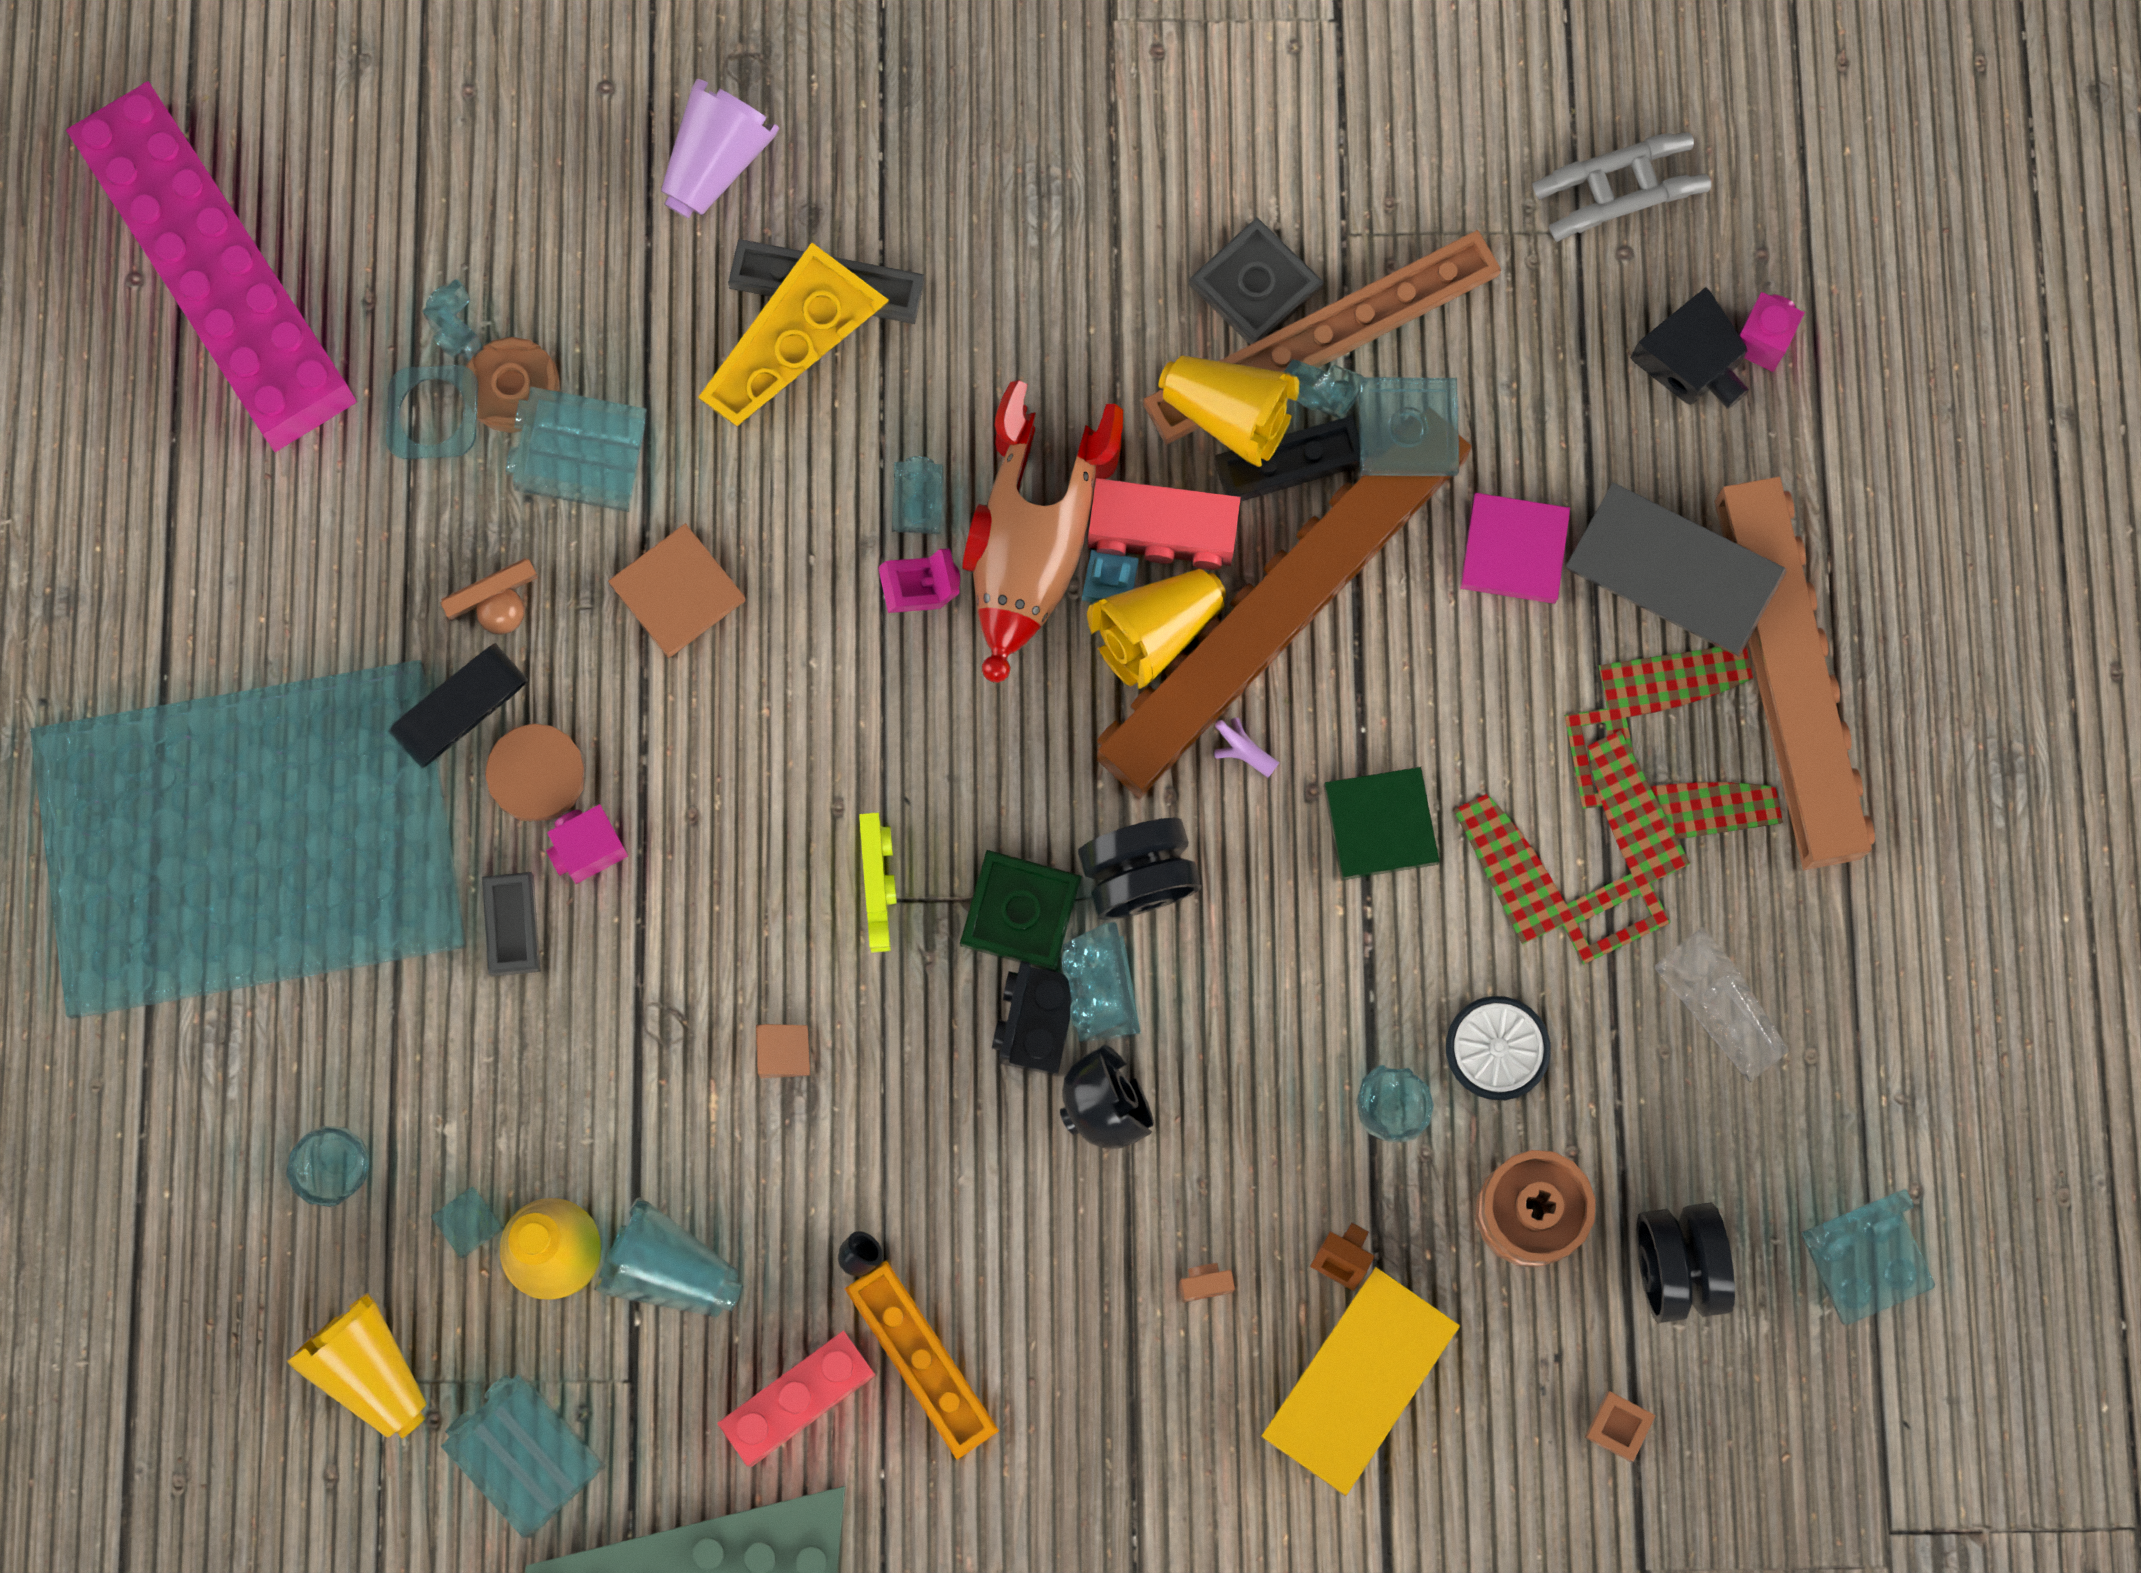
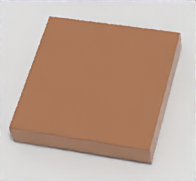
M686 523L608 580L611 588L668 659L746 601L741 591Z

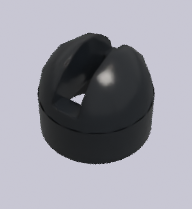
M862 1231L853 1232L842 1243L838 1254L839 1266L846 1274L855 1277L870 1273L883 1258V1252L877 1240Z

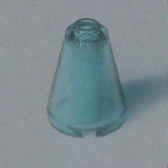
M639 1197L636 1198L628 1212L632 1214L628 1226L621 1225L598 1276L601 1280L595 1285L594 1290L606 1296L716 1318L723 1309L731 1312L743 1288V1284L736 1281L739 1271L650 1202Z

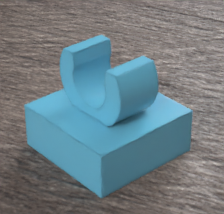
M1091 550L1082 601L1094 603L1099 599L1134 589L1139 558L1097 553L1096 550Z

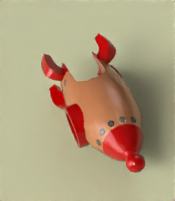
M1020 380L1012 381L1002 396L995 416L997 432L995 445L997 451L1004 459L996 475L987 505L978 504L966 542L962 565L963 570L973 572L978 617L982 633L992 652L991 656L984 660L981 671L983 676L993 683H999L1008 678L1011 669L1007 661L1008 656L1023 647L1036 634L1064 597L1078 564L1093 500L1094 482L1096 478L1108 479L1114 474L1118 465L1123 428V409L1115 403L1106 404L1096 432L1085 425L1064 498L1056 504L1041 506L1027 502L1020 496L1036 432V427L1034 426L1036 412L1026 414L1028 407L1024 405L1028 384Z

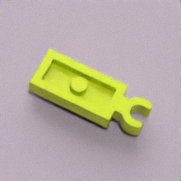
M879 812L859 814L869 946L871 953L891 951L887 905L897 904L895 876L885 875L884 856H893L891 826L881 827Z

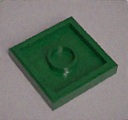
M1421 767L1324 783V793L1341 881L1438 865L1440 861Z
M986 850L960 940V946L1019 963L1020 961L1031 962L1033 967L1055 972L1082 876Z

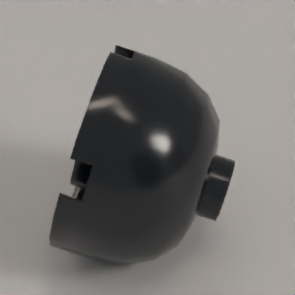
M1102 1045L1085 1055L1071 1067L1064 1078L1062 1098L1065 1107L1060 1109L1062 1121L1072 1135L1075 1136L1080 1133L1086 1141L1104 1149H1120L1134 1144L1150 1135L1152 1131L1148 1128L1154 1125L1149 1103L1136 1078L1129 1083L1127 1078L1119 1071L1120 1068L1127 1064L1112 1047Z

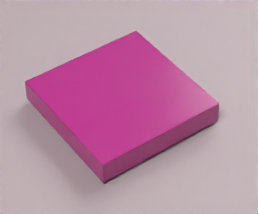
M1475 493L1472 500L1460 589L1556 604L1559 595L1570 508Z

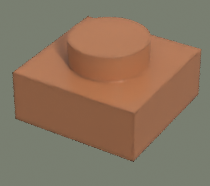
M1218 1263L1189 1268V1278L1181 1279L1179 1282L1183 1303L1231 1294L1235 1290L1231 1270L1219 1272Z
M1608 1391L1584 1438L1629 1462H1634L1656 1415Z

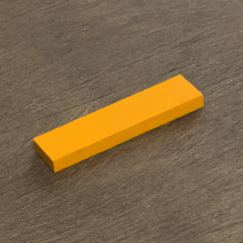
M887 1260L874 1268L870 1273L844 1288L956 1460L999 1432V1429Z

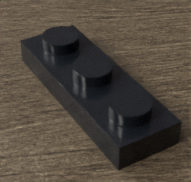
M1352 415L1284 435L1273 456L1268 461L1261 458L1262 466L1260 467L1250 464L1232 450L1217 454L1214 457V464L1225 495L1241 497L1240 502L1358 468L1367 461V456Z

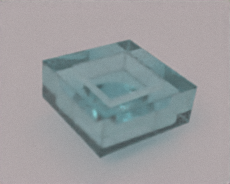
M473 1186L431 1216L462 1259L504 1229Z

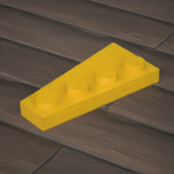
M811 243L698 396V399L738 427L886 305L889 300L814 243Z

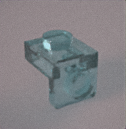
M455 279L448 286L443 285L437 288L428 298L426 308L422 311L430 328L437 333L433 336L435 342L452 358L459 353L469 362L473 355L476 357L483 350L477 334L456 316L469 303L470 298L464 285L458 279Z
M1293 359L1284 371L1297 376L1299 380V394L1297 398L1299 403L1310 410H1319L1339 419L1345 416L1368 384L1363 375L1337 365L1331 366L1326 372Z
M919 456L908 457L905 459V462H894L892 532L941 533L944 484L943 465L934 464V460Z

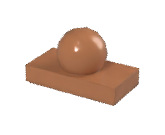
M524 558L442 598L440 603L450 621L476 609L478 622L485 630L499 635L511 633L521 624L525 611L522 599L513 590L537 579L538 576L530 560Z

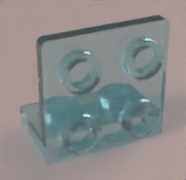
M1104 923L1063 944L1062 969L1069 981L1072 998L1070 1016L1073 1025L1077 1028L1079 1042L1127 1038L1140 1034L1124 936H1119L1117 923Z
M1906 1189L1801 1232V1236L1843 1325L1854 1323L1935 1287V1282L1902 1213L1914 1208Z

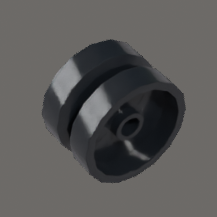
M1175 817L1160 818L1120 828L1095 838L1078 849L1085 877L1103 880L1091 891L1098 919H1120L1156 910L1187 898L1201 889L1202 883L1195 861L1176 858L1187 849L1189 844L1182 819Z
M1713 1202L1684 1207L1680 1214L1679 1222L1668 1209L1638 1214L1636 1243L1640 1274L1649 1309L1657 1324L1687 1319L1691 1305L1695 1307L1702 1317L1731 1313L1735 1304L1733 1261L1724 1222Z

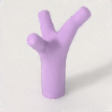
M1239 718L1231 719L1230 722L1233 730L1223 720L1217 721L1215 727L1231 747L1215 749V758L1231 757L1241 759L1268 778L1279 762L1249 739L1242 728Z

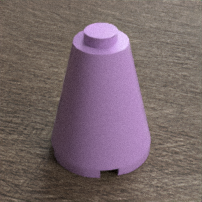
M696 79L691 88L661 187V192L668 196L664 204L688 219L693 212L703 215L770 143L779 130L775 123L767 124L766 127H763L762 125L767 117L722 89H719L717 94L711 91L709 93L705 92L704 90L708 82L701 79Z

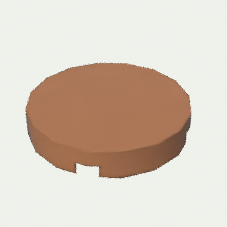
M507 337L489 342L483 346L484 349L476 357L473 355L466 365L462 383L466 402L479 421L493 430L515 433L530 430L548 418L557 405L561 386L555 363L539 345L528 339Z
M532 723L512 729L497 741L488 755L485 776L489 793L504 812L521 821H547L558 818L573 807L583 791L585 768L580 750L567 734L553 726Z

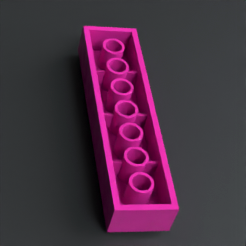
M149 81L66 129L75 146L274 452L279 451L357 403L346 382Z

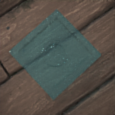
M1360 377L1358 383L1360 475L1457 476L1459 473L1457 378Z

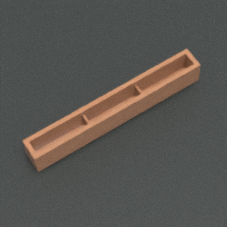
M1780 477L1725 486L1714 500L1722 536L1785 567L1787 571L1749 638L1748 644L1803 871L1861 860L1872 851L1871 844H1874L1875 841L1874 828L1868 815L1863 816L1859 797L1863 795L1862 779L1858 769L1851 767L1847 751L1851 749V734L1845 721L1840 722L1836 703L1840 701L1839 685L1835 675H1829L1825 661L1829 650L1827 636L1823 628L1817 629L1813 612L1817 609V596L1813 584L1806 582L1802 567L1806 561L1805 547L1800 536L1795 537L1791 519L1794 518L1795 514L1792 495L1788 490H1783Z

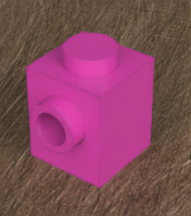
M1761 292L1739 332V336L1748 351L1744 359L1774 372L1786 353L1805 312L1795 308V304L1786 297L1776 294L1768 295Z
M600 804L584 813L580 809L566 813L555 821L556 828L547 832L554 846L546 849V852L559 876L568 872L575 884L628 857Z

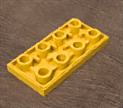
M1375 1267L1260 1437L1339 1493L1347 1496L1460 1325Z

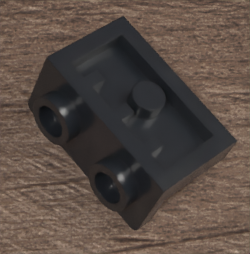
M1020 961L1018 973L1008 972L1003 994V1001L1011 1002L1008 1020L998 1019L992 1043V1049L1000 1050V1064L1058 1076L1079 977L1031 967V962Z

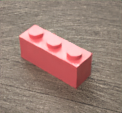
M1096 478L1088 533V548H1095L1097 553L1125 556V552L1145 555L1144 558L1146 560L1160 564L1172 563L1173 559L1193 561V566L1206 570L1221 569L1222 565L1231 566L1241 497Z
M843 1330L717 1424L746 1466L752 1467L875 1377L876 1374Z

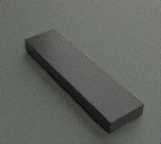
M738 239L728 281L729 289L772 297L805 251ZM832 257L889 300L886 305L872 316L911 324L916 323L925 282L924 274Z

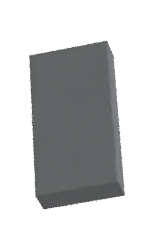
M524 872L482 877L488 974L491 977L541 972L533 873Z

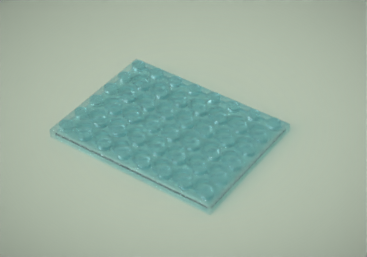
M415 660L30 728L66 1016L75 1019L467 948L438 758L421 769L388 732L396 721L428 696L422 661Z

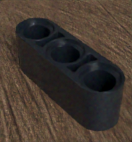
M494 643L405 713L393 724L388 732L418 766L423 769L507 702L528 682V679L500 647Z

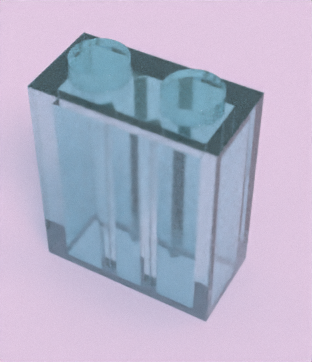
M531 387L528 401L520 399L518 403L515 428L522 429L519 447L510 446L505 474L513 476L514 491L629 512L646 426L647 409Z
M517 1374L511 1379L508 1375H504L484 1394L488 1402L474 1415L469 1410L464 1412L450 1424L445 1431L449 1438L441 1445V1448L522 1538H531L592 1481L606 1465L525 1376Z

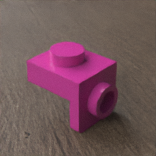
M949 548L939 549L929 558L889 560L878 567L888 613L941 609L956 597L960 591V572L957 565L953 563Z

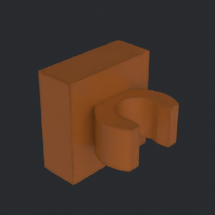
M1352 1222L1343 1237L1330 1231L1318 1249L1310 1267L1355 1291L1375 1257L1362 1249L1369 1231Z

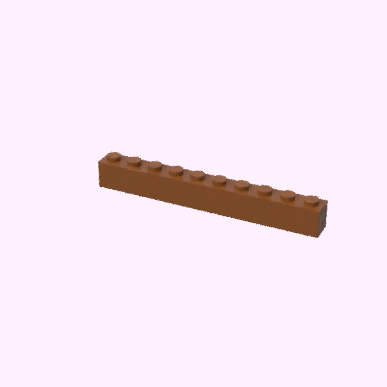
M1430 408L1419 419L1413 415L1407 418L1395 432L1393 437L1397 441L1386 453L1381 448L1375 451L1362 466L1361 470L1365 474L1354 486L1349 482L1343 484L1330 499L1329 504L1332 508L1321 520L1316 515L1310 518L1297 533L1296 537L1300 541L1289 553L1283 549L1277 552L1264 567L1263 571L1267 575L1256 587L1250 583L1244 586L1230 603L1234 608L1223 621L1217 617L1211 620L1197 637L1201 642L1199 646L1189 656L1184 651L1177 655L1164 671L1168 676L1166 680L1156 690L1151 686L1144 689L1130 706L1134 713L1123 724L1115 720L1100 735L1097 740L1101 745L1097 752V761L1139 800L1466 462L1472 445Z

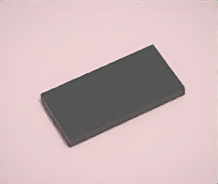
M1612 482L1566 565L1569 571L1738 657L1787 572L1785 567Z

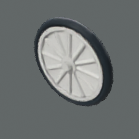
M1489 996L1477 999L1466 1005L1456 1015L1446 1037V1056L1455 1078L1467 1090L1489 1100L1505 1101L1524 1095L1541 1081L1550 1061L1551 1042L1541 1018L1529 1006L1519 1000L1506 996Z

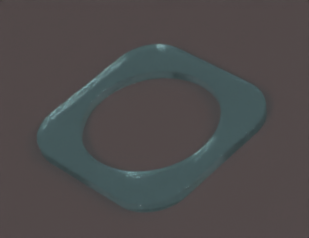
M463 365L409 367L398 371L391 378L388 386L386 443L390 452L401 459L458 457L466 454L475 443L477 429L478 380L473 371ZM429 379H443L454 384L463 397V420L454 435L446 441L430 446L417 444L410 440L402 429L400 422L401 405L408 392L417 384Z

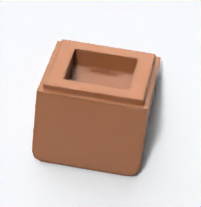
M756 1025L757 1067L760 1079L810 1076L808 1025Z

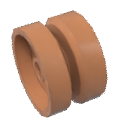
M1530 1150L1510 1157L1485 1179L1477 1195L1475 1219L1482 1239L1498 1257L1516 1266L1538 1268L1567 1257L1585 1242L1595 1222L1596 1199L1588 1177L1573 1161L1556 1152ZM1527 1202H1536L1541 1207V1216L1537 1220L1531 1217L1533 1209L1526 1208Z

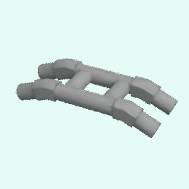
M1689 132L1678 134L1666 133L1649 137L1643 142L1582 162L1577 161L1553 171L1552 174L1533 182L1532 186L1536 196L1541 200L1558 191H1564L1584 183L1587 180L1596 203L1580 208L1570 213L1569 216L1550 224L1549 228L1555 241L1558 242L1577 232L1581 233L1601 225L1602 222L1662 202L1668 203L1677 199L1687 198L1689 195L1708 192L1711 188V180L1707 174L1676 176L1663 180L1659 184L1650 163L1651 160L1667 157L1673 153L1690 151L1694 145L1693 136ZM1631 166L1641 190L1615 198L1605 174Z

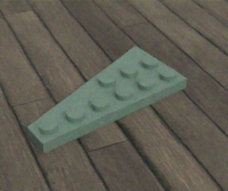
M846 1486L526 1565L525 1573H838Z

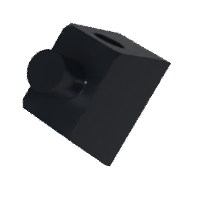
M1707 287L1702 289L1637 343L1630 357L1635 364L1686 404H1693L1710 390L1729 409L1749 391L1747 386L1733 372L1748 352L1746 345Z

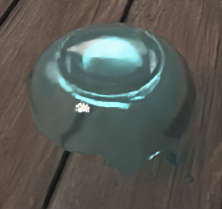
M1385 1065L1377 1066L1362 1079L1356 1100L1360 1122L1367 1132L1379 1140L1395 1143L1414 1140L1417 1136H1420L1430 1124L1434 1108L1429 1087L1418 1076L1413 1074L1410 1068L1391 1069L1386 1068Z
M322 1126L307 1133L293 1147L289 1154L286 1175L293 1192L308 1204L327 1207L336 1206L362 1187L367 1179L370 1156L363 1140L346 1127Z

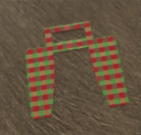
M1745 645L1739 657L1720 647L1599 665L1607 708L1564 715L1582 809L1602 806L1599 794L1594 793L1582 726L1605 723L1608 736L1621 730L1633 753L1627 717L1655 713L1690 704L1730 690L1753 679L1747 646ZM1694 782L1650 786L1677 839L1783 823L1778 795L1774 786L1732 782Z
M1621 730L1588 745L1587 748L1594 780L1605 815L1631 874L1568 904L1564 902L1537 854L1514 823L1488 794L1453 809L1522 945L1563 926L1583 965L1671 923L1651 883L1690 865L1682 846ZM1641 895L1651 916L1591 945L1588 944L1578 923L1634 896Z

